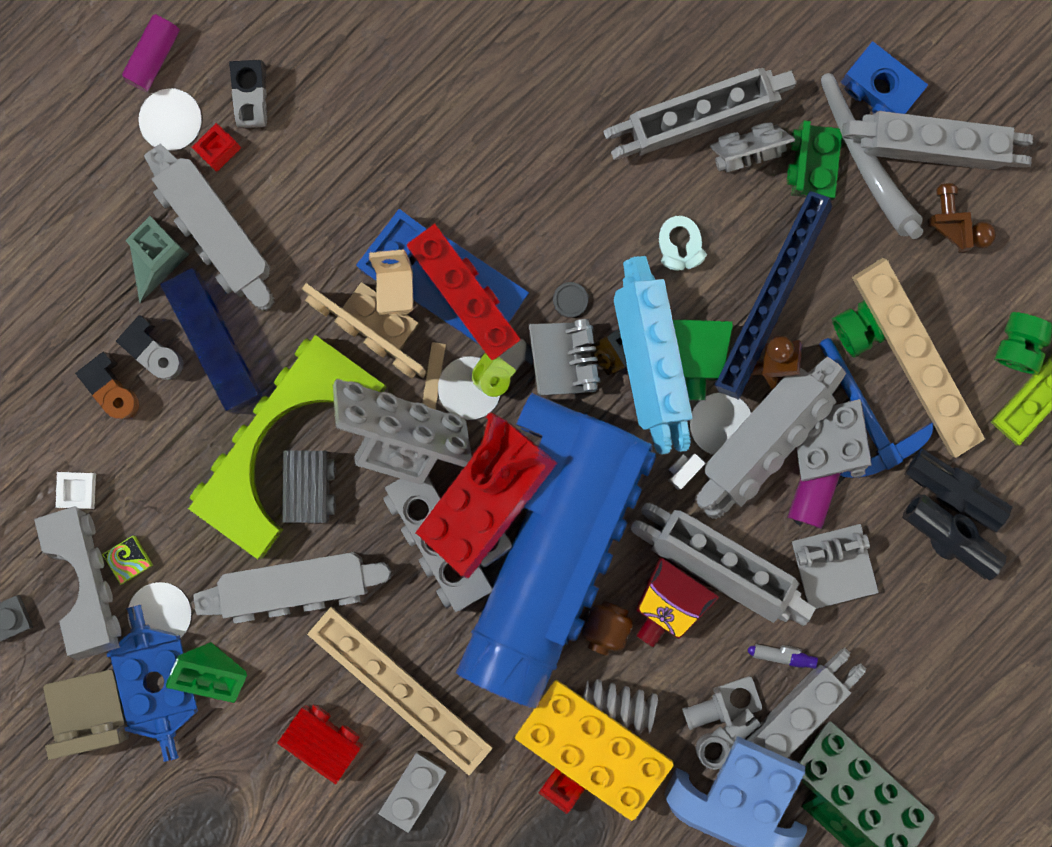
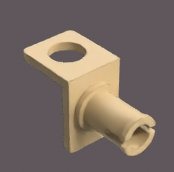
M393 250L370 253L369 259L376 272L377 312L380 315L397 314L400 316L412 312L413 267L406 251ZM387 259H394L400 262L394 264H386L381 261Z

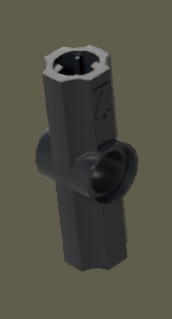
M920 449L912 458L904 473L909 479L936 495L935 498L943 505L959 514H966L994 533H997L1006 523L1013 508L1007 502L981 487L982 483L972 475L957 467H950L924 449Z
M920 493L911 500L904 510L902 518L929 537L933 549L942 558L947 560L957 558L983 579H988L989 581L995 578L1006 564L1007 556L979 536L976 525L967 516L962 514L953 516L925 494L921 495Z

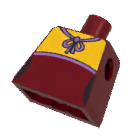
M659 557L636 606V610L648 618L636 636L653 648L665 631L680 639L715 603L718 596Z

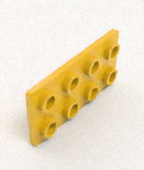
M558 680L553 681L541 698L537 708H534L515 736L518 742L631 821L636 819L673 767L671 759Z

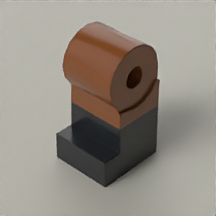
M103 351L75 374L110 417L129 419L137 413L139 399L133 391L125 389L111 370L118 363L110 353Z

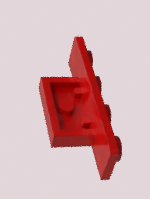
M433 224L407 244L409 251L490 360H495L521 340L496 307L500 303L489 286L482 288L475 278L479 274L467 257L461 260L436 224Z

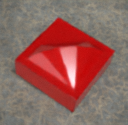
M216 123L192 146V149L218 172L241 149V146Z
M555 768L538 793L568 814L585 788Z

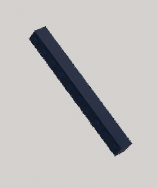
M809 191L715 384L720 393L737 400L740 399L832 209L829 197Z

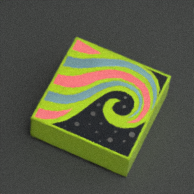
M131 536L102 554L120 585L153 566L136 536Z

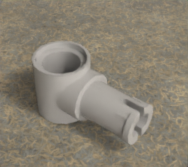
M748 708L744 709L739 716L731 721V727L727 728L725 726L722 729L720 726L713 733H706L699 738L695 747L696 754L704 766L713 770L721 769L737 736L745 739L754 730L762 726ZM711 742L720 743L722 746V753L715 760H709L704 757V749Z

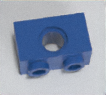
M873 41L841 80V83L845 86L844 90L857 101L863 100L873 108V114L878 111L906 114L928 86L927 83ZM882 79L886 81L889 85V93L878 92L874 87V80Z

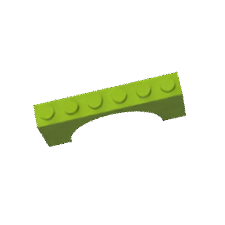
M316 335L312 340L306 338L295 352V356L298 357L296 362L290 369L285 367L274 381L277 388L269 398L266 395L261 398L253 410L256 416L250 425L246 426L243 424L232 438V442L235 445L228 455L222 453L211 467V471L214 472L212 477L206 484L201 482L189 498L193 501L188 508L190 511L256 559H263L283 531L265 511L255 484L256 458L260 445L268 431L283 416L297 408L314 403H334L333 384L336 379L356 382L365 388L381 393L387 388L379 380Z

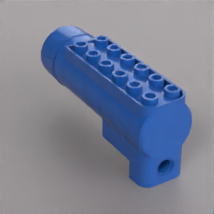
M531 393L524 405L517 425L521 427L522 431L540 438L541 441L538 447L555 460L557 464L523 507L527 511L512 543L513 547L508 552L486 605L474 629L471 631L472 637L456 673L492 693L536 709L553 670L557 669V663L563 647L568 644L569 640L576 641L585 621L579 619L584 606L591 608L599 588L593 586L599 573L605 575L613 558V555L608 553L613 540L620 542L628 523L623 519L627 507L635 508L642 491L641 487L637 486L642 474L649 475L655 462L656 454L651 452L652 444L624 430Z

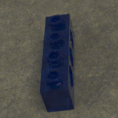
M191 268L160 284L225 411L233 414L260 400L263 395L200 273Z

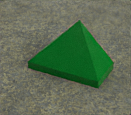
M209 642L178 655L166 682V688L235 703L247 677V671L212 642Z

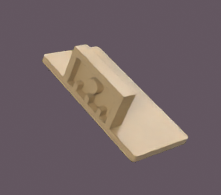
M363 282L359 284L343 308L337 306L307 283L302 287V290L308 295L305 301L325 317L330 312L337 316L334 322L354 338L358 333L365 336L366 339L363 343L382 358L387 353L395 358L393 365L408 377L413 379L417 374L424 378L427 374L421 365L400 351L419 326V323L409 315H380L377 312V292Z

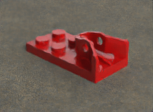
M489 413L485 417L488 421L482 445L475 451L470 461L415 532L462 577L468 579L557 464L555 460L514 425L494 413Z

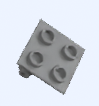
M769 122L756 125L752 128L753 132L740 136L739 133L725 134L718 138L719 142L710 144V148L720 156L715 158L718 170H725L728 173L744 167L742 157L747 167L751 166L750 154H753L757 164L761 163V156L763 161L781 157V153L787 151L786 144L795 141L794 137L778 125H773V123Z
M589 319L576 320L575 323L529 325L539 396L589 393L598 390L597 383H600V378H598L597 364H592L597 362L598 359L597 357H591L590 353L596 351V347L589 346V344L594 343L593 326L589 325Z
M861 399L832 406L829 415L820 420L808 433L806 440L797 447L802 482L845 471L851 472L852 477L865 475V469L871 466L872 462Z
M861 524L791 541L807 603L816 609L879 593L867 550L870 548L869 540L866 534L863 535Z

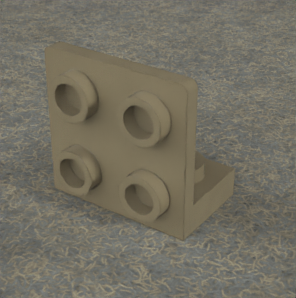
M113 669L44 685L43 689L54 736V742L45 746L48 760L120 744L129 739L128 732L124 729L126 722Z

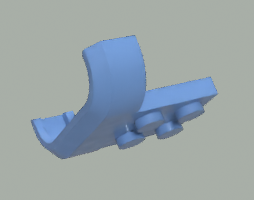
M737 736L708 795L697 790L691 784L689 774L678 768L675 769L665 789L666 801L673 814L679 820L735 847H799L807 833V826L796 821L788 829L777 827L805 774V766Z

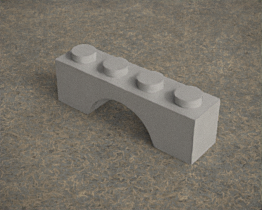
M74 506L34 519L42 553L53 559L70 562L79 578L77 601L72 610L59 621L67 656L81 660L119 648L117 637L121 636V628L117 617L111 615L109 602L113 601L109 584L106 581L103 582L100 569L104 568V561L99 548L94 547L92 535L96 533L92 517L90 514H86Z

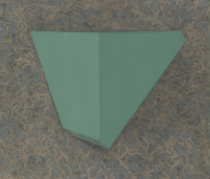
M151 216L125 240L130 245L139 303L189 255Z

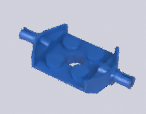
M140 604L126 608L132 628L130 629L131 633L119 642V648L110 650L106 655L111 657L127 726L124 727L125 731L157 738V741L160 743L163 762L179 758L173 737L176 736V731L198 712L194 694L166 688V682L178 655L184 653L180 635L150 628V625H146L141 608L142 605ZM150 672H158L164 678V686L158 692L150 690L146 685V678Z

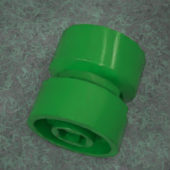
M865 300L858 304L857 311L849 308L832 318V324L839 340L853 358L871 349L874 340L879 343L886 340Z
M1012 312L1004 330L1008 338L1000 341L994 360L1013 370L1038 375L1045 359L1042 348L1048 347L1052 340V323L1033 315Z

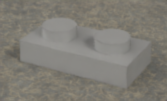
M417 751L378 814L409 833L447 772V769Z

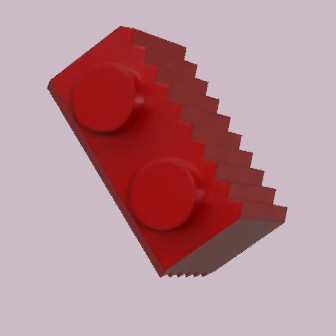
M315 704L311 708L304 705L277 744L336 785L363 746L358 742L360 736L346 725H342L339 729L332 722L328 721L331 715Z

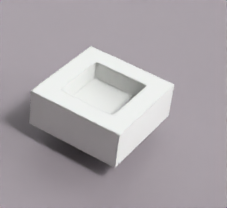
M683 454L669 469L673 475L668 481L678 490L682 489L703 467L705 462L696 454H692L689 458Z
M57 472L56 508L76 506L81 509H94L96 473Z

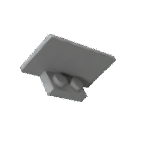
M335 380L333 394L336 427L365 437L355 455V465L422 485L437 459L465 467L472 458L466 420L460 416L429 408L419 402L406 401L388 392L381 393L365 388L356 382Z

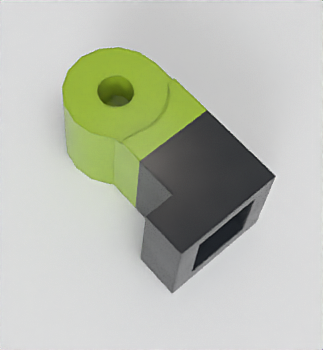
M521 339L495 360H490L486 353H484L472 371L473 384L490 397L502 395L509 387L510 377L513 376L522 362L525 360L531 365L534 363L532 347Z

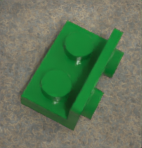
M803 120L798 130L793 129L792 137H794L795 141L791 142L790 149L796 151L795 164H789L787 173V185L792 186L791 196L807 197L809 191L829 197L830 200H834L842 134L839 128L810 125L811 121Z

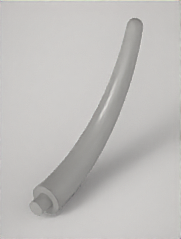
M826 73L821 78V84L842 134L843 123L855 119L840 91L835 77L830 73ZM844 139L866 184L900 236L909 235L912 239L919 238L923 233V229L920 226L922 223L921 215L900 192L878 158L865 154L864 148H861V141Z

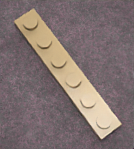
M881 258L852 277L949 454L957 458L985 440L888 260Z
M333 607L329 608L307 634L468 775L475 770L493 749L491 744Z

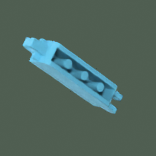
M646 256L632 257L623 263L625 274L623 288L615 292L614 305L638 423L643 430L650 429L652 441L654 442L653 446L657 453L668 454L670 449H672V444L677 452L687 451L691 443L687 421L693 419L665 281L664 279L655 280L654 275L651 274Z

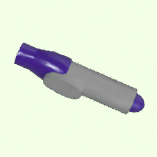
M755 644V646H750L747 649L753 658L787 664L792 667L816 669L818 657L809 656L802 653V650L786 645H782L779 649Z

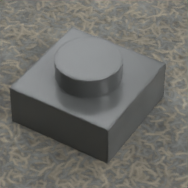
M20 595L0 602V642L34 628Z

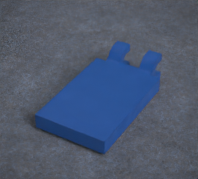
M444 236L461 260L467 257L479 273L475 277L482 288L489 286L500 301L496 307L509 323L529 292ZM416 260L412 266L413 301L478 344Z

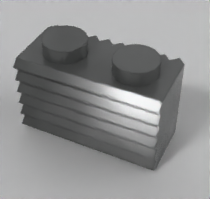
M283 452V522L328 523L329 515H335L336 499L335 494H329V480H335L336 460L329 459L330 452Z

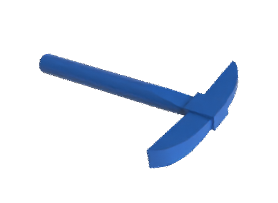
M826 338L820 342L819 346L825 357L831 358L846 372L840 384L850 401L861 399L866 430L878 449L876 451L877 455L871 458L872 465L865 469V475L863 476L891 469L926 444L932 435L933 423L927 424L895 445L890 443L832 339ZM849 471L840 474L843 477H852Z

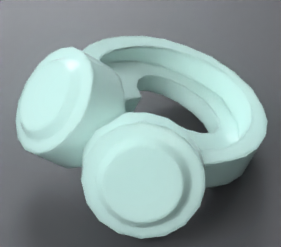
M674 216L664 222L659 235V246L663 255L661 263L665 267L676 271L684 270L685 267L691 269L700 265L705 260L707 254L702 249V238L697 225L691 219L684 216ZM675 227L686 228L690 234V240L685 245L687 251L685 258L679 257L677 246L673 245L669 239V234Z

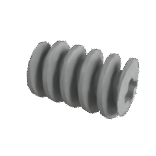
M596 679L591 688H589L587 681L583 694L585 700L615 721H620V724L627 729L631 724H634L635 735L640 736L645 727L648 728L650 734L658 703V695L656 693H652L645 702L643 690L638 689L633 698H631L630 688L624 686L617 695L615 683H610L606 690L603 691L601 680Z

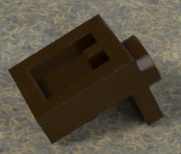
M619 328L590 346L596 347V351L593 353L598 359V365L604 369L607 375L627 367Z

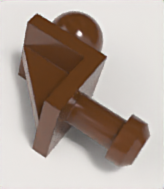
M953 183L939 185L936 189V194L941 199L942 214H935L928 219V227H934L958 247V253H965L974 246L977 248L991 246L996 238L994 227L987 222H978L972 226L971 212L956 213L955 195H958V187Z
M777 336L771 339L765 345L764 361H757L749 380L752 376L763 375L773 390L780 383L782 377L799 375L802 351L801 341H791L785 336Z

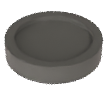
M574 282L560 285L553 296L554 308L560 315L567 318L581 315L588 304L586 290Z

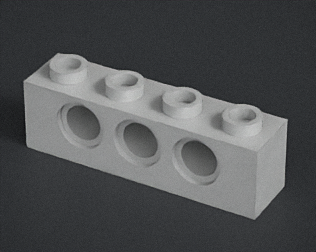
M427 476L422 485L398 479L385 487L388 495L383 497V500L393 516L398 513L400 514L406 525L401 528V531L411 547L417 544L423 557L418 559L428 578L433 575L436 577L441 586L436 592L445 608L448 609L452 606L454 611L458 612L489 594L493 587L480 565L469 579L463 577L458 582L449 581L444 574L447 562L435 551L431 550L427 543L415 533L441 499L430 477ZM418 499L425 501L429 509L427 516L423 520H415L409 513L410 504Z

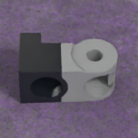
M262 60L229 61L234 116L237 128L266 127V64Z
M138 315L116 342L156 377L167 380L176 378L183 370L184 363L182 357L178 352L163 347L149 334L155 326L145 317Z

